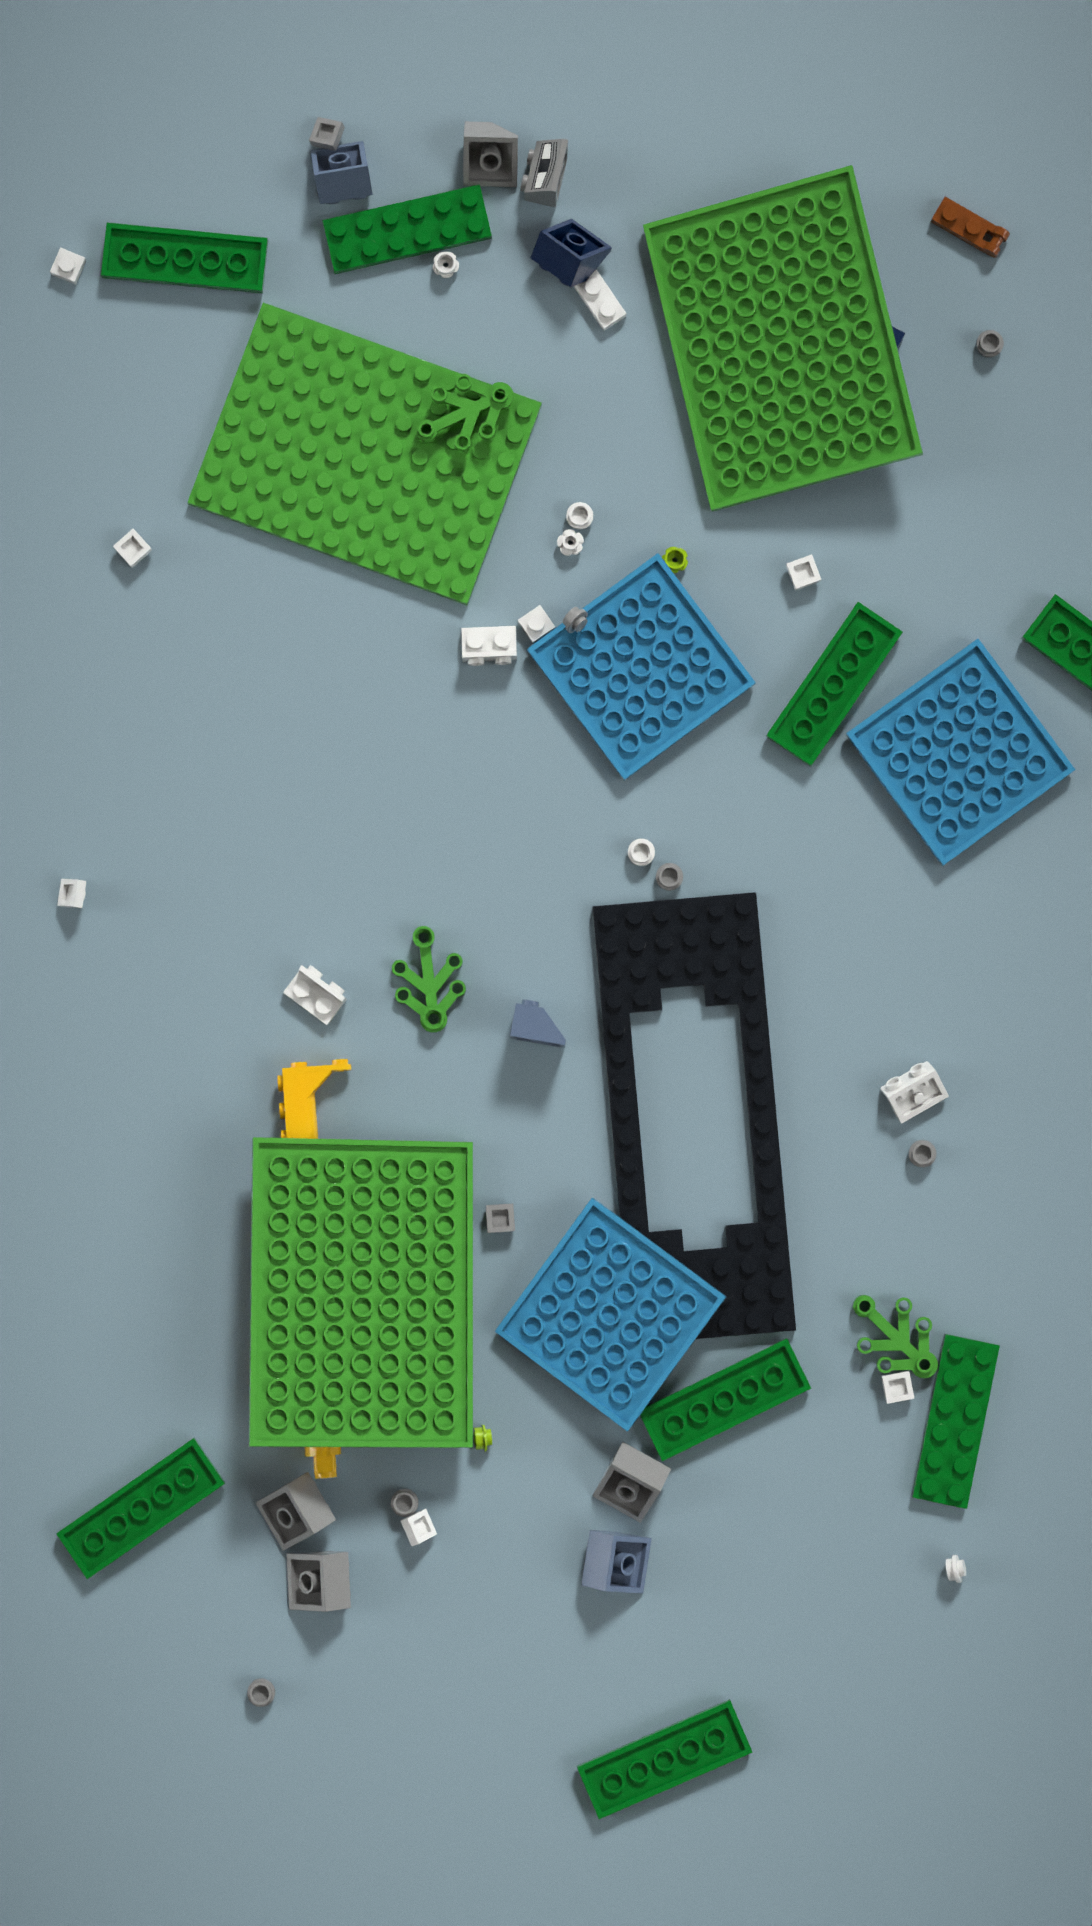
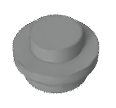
M994 330L982 332L976 341L978 352L989 358L997 356L1004 346L1002 336Z
M578 607L572 608L563 619V624L566 626L565 629L569 633L581 631L588 622L586 619L588 613L584 609L580 610Z
M673 863L663 864L656 873L657 884L664 890L671 891L677 889L683 881L682 870Z
M916 1141L909 1149V1159L917 1167H928L936 1159V1149L929 1141Z
M400 1489L391 1498V1508L399 1516H410L418 1508V1497L410 1489Z
M264 1678L254 1680L247 1690L249 1701L257 1707L269 1705L275 1697L274 1685Z

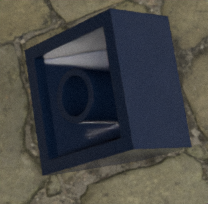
M569 219L540 231L530 258L538 263L541 269L549 271L556 276L562 284L573 287L587 281L611 252L612 247L575 220Z

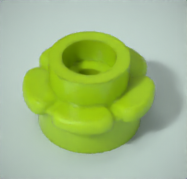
M669 547L666 549L665 555L662 556V559L673 573H678L679 570L683 571L688 565L686 559L688 555L682 548ZM677 558L678 561L673 562L672 559Z
M481 1425V1427L473 1428L475 1449H484V1452H486L487 1446L492 1445L491 1429H486L485 1425Z

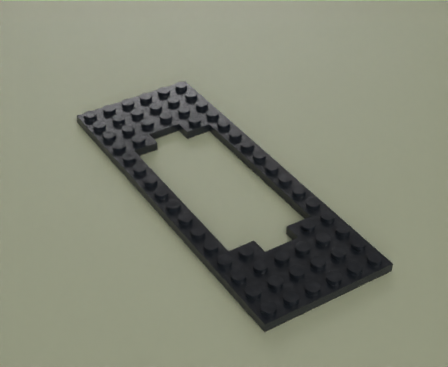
M756 892L593 906L620 1218L727 1296L696 1339L796 1331ZM704 985L706 1007L738 1004L758 1223L725 1225L727 1247L684 1251L682 1229L649 1232L630 1013L662 1011L661 989Z

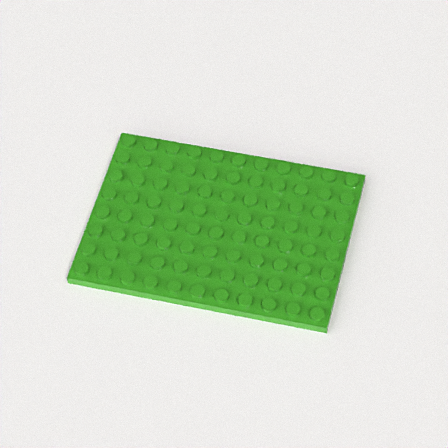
M852 165L643 224L712 512L923 455Z
M263 302L187 503L193 507L468 605L542 403L513 392V402L508 408L500 411L495 425V436L490 440L482 439L479 434V427L482 423L486 422L490 407L481 411L470 438L471 446L465 452L458 451L454 443L455 437L461 433L465 419L438 431L437 437L433 442L422 443L416 436V426L420 421H434L460 409L446 403H435L431 397L433 387L437 385L444 386L447 392L473 401L484 397L469 390L461 392L457 389L455 381L461 373ZM471 377L473 381L485 384L487 386H491V384ZM467 379L459 381L461 387H466L469 384ZM438 390L434 393V396L440 399L444 396V392ZM498 391L495 397L499 400L503 399L505 393ZM424 426L421 432L429 434L432 429L429 426ZM490 427L483 428L482 433L484 435H490L492 433V429ZM462 438L457 444L460 447H465L468 441Z
M252 1138L249 1447L473 1448V1142Z

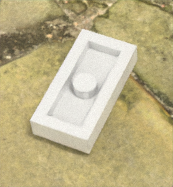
M597 270L592 273L587 281L574 286L604 331L626 317L627 313Z

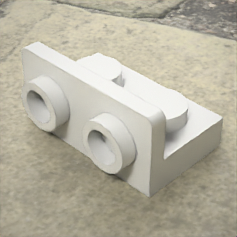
M516 626L461 628L463 662H468L469 666L484 665V661H495L496 665H508L512 663L511 660H517Z
M301 965L298 969L299 972L283 993L328 1026L347 1000L343 996L345 990L333 981L329 985L320 979L323 974L310 965L306 969Z
M928 1061L912 1066L910 1071L889 1079L880 1088L887 1097L901 1124L949 1097L937 1071Z

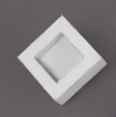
M60 247L50 273L76 285L87 260L83 256Z
M134 529L129 531L113 546L131 568L152 551L151 547Z
M812 554L786 564L795 591L821 582V577Z
M541 605L518 619V623L533 644L555 629L554 624Z
M61 879L57 906L82 908L86 895V881Z
M909 1371L881 1376L887 1404L915 1399Z
M426 1509L401 1520L411 1546L420 1544L437 1535Z

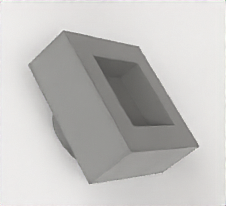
M318 117L309 142L312 146L336 151L345 126L340 121Z
M513 1203L486 1205L488 1233L515 1231Z

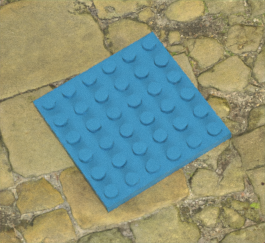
M659 553L582 608L588 613L586 618L588 622L581 631L569 633L565 629L566 626L562 623L527 649V652L624 781L756 684Z
M979 638L846 733L850 742L942 866L1075 771L1073 765Z
M591 1198L495 1332L628 1432L727 1296L595 1198Z

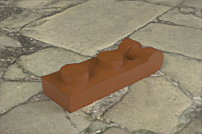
M946 196L931 219V223L993 258L998 256L1001 251L1000 245L1002 242H1006L1010 235L1009 231L1005 228L994 225ZM986 233L993 236L990 242L983 240Z

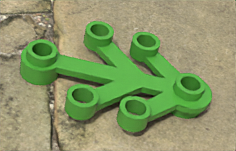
M467 374L458 375L455 381L457 389L461 392L469 390L484 396L477 401L447 392L446 388L441 385L433 387L431 397L435 403H446L460 409L434 421H420L416 426L418 440L422 443H431L436 439L438 431L465 419L461 433L454 440L456 449L465 452L471 446L470 438L479 413L489 407L486 422L482 423L479 427V434L484 440L492 439L495 436V425L500 411L508 408L513 402V390L508 384L497 382L487 386L473 381ZM467 379L469 384L466 387H461L459 381ZM438 390L444 392V396L440 399L434 396V393ZM496 392H504L505 397L500 400L495 397ZM424 426H429L432 430L429 434H423L421 429ZM490 427L492 433L484 435L482 433L483 428ZM462 438L468 441L465 447H460L457 444Z
M420 926L413 933V941L420 948L423 979L408 968L407 963L403 960H396L392 964V971L396 976L405 978L424 993L427 1006L415 999L407 987L398 988L395 992V998L399 1003L408 1005L420 1015V1023L426 1031L436 1033L443 1030L447 1024V1010L458 997L463 996L466 992L465 984L460 980H455L450 984L448 994L437 1004L436 993L453 971L458 970L462 966L463 960L459 954L451 953L446 959V964L434 978L431 945L435 941V935L431 928ZM427 933L429 940L426 943L420 942V934ZM454 956L460 960L459 965L455 967L449 964L450 958ZM398 963L405 965L403 973L395 971V966ZM455 984L463 986L461 993L456 994L453 992L452 988ZM405 990L408 992L409 996L406 1000L398 998L400 991ZM432 1014L438 1015V1023L431 1024L429 1016Z
M860 1295L856 1297L853 1301L854 1312L860 1317H868L890 1339L871 1340L868 1337H862L857 1341L858 1351L863 1354H868L872 1351H903L910 1359L892 1360L889 1357L883 1356L876 1363L877 1369L882 1373H889L892 1370H912L914 1375L920 1378L933 1376L937 1371L938 1361L935 1355L929 1352V1332L932 1329L931 1320L927 1317H919L915 1321V1329L919 1332L917 1350L910 1343L909 1312L912 1310V1302L908 1298L902 1297L895 1302V1309L898 1312L897 1331L875 1309V1302L870 1296ZM903 1300L907 1301L909 1305L906 1311L899 1309V1303ZM862 1301H867L870 1305L869 1309L865 1312L861 1311L859 1307ZM921 1320L928 1322V1328L924 1331L920 1330L918 1326ZM863 1340L870 1342V1348L867 1351H863L860 1348ZM923 1359L929 1362V1367L926 1370H922L919 1366L920 1361ZM882 1360L890 1362L889 1369H881L880 1363Z

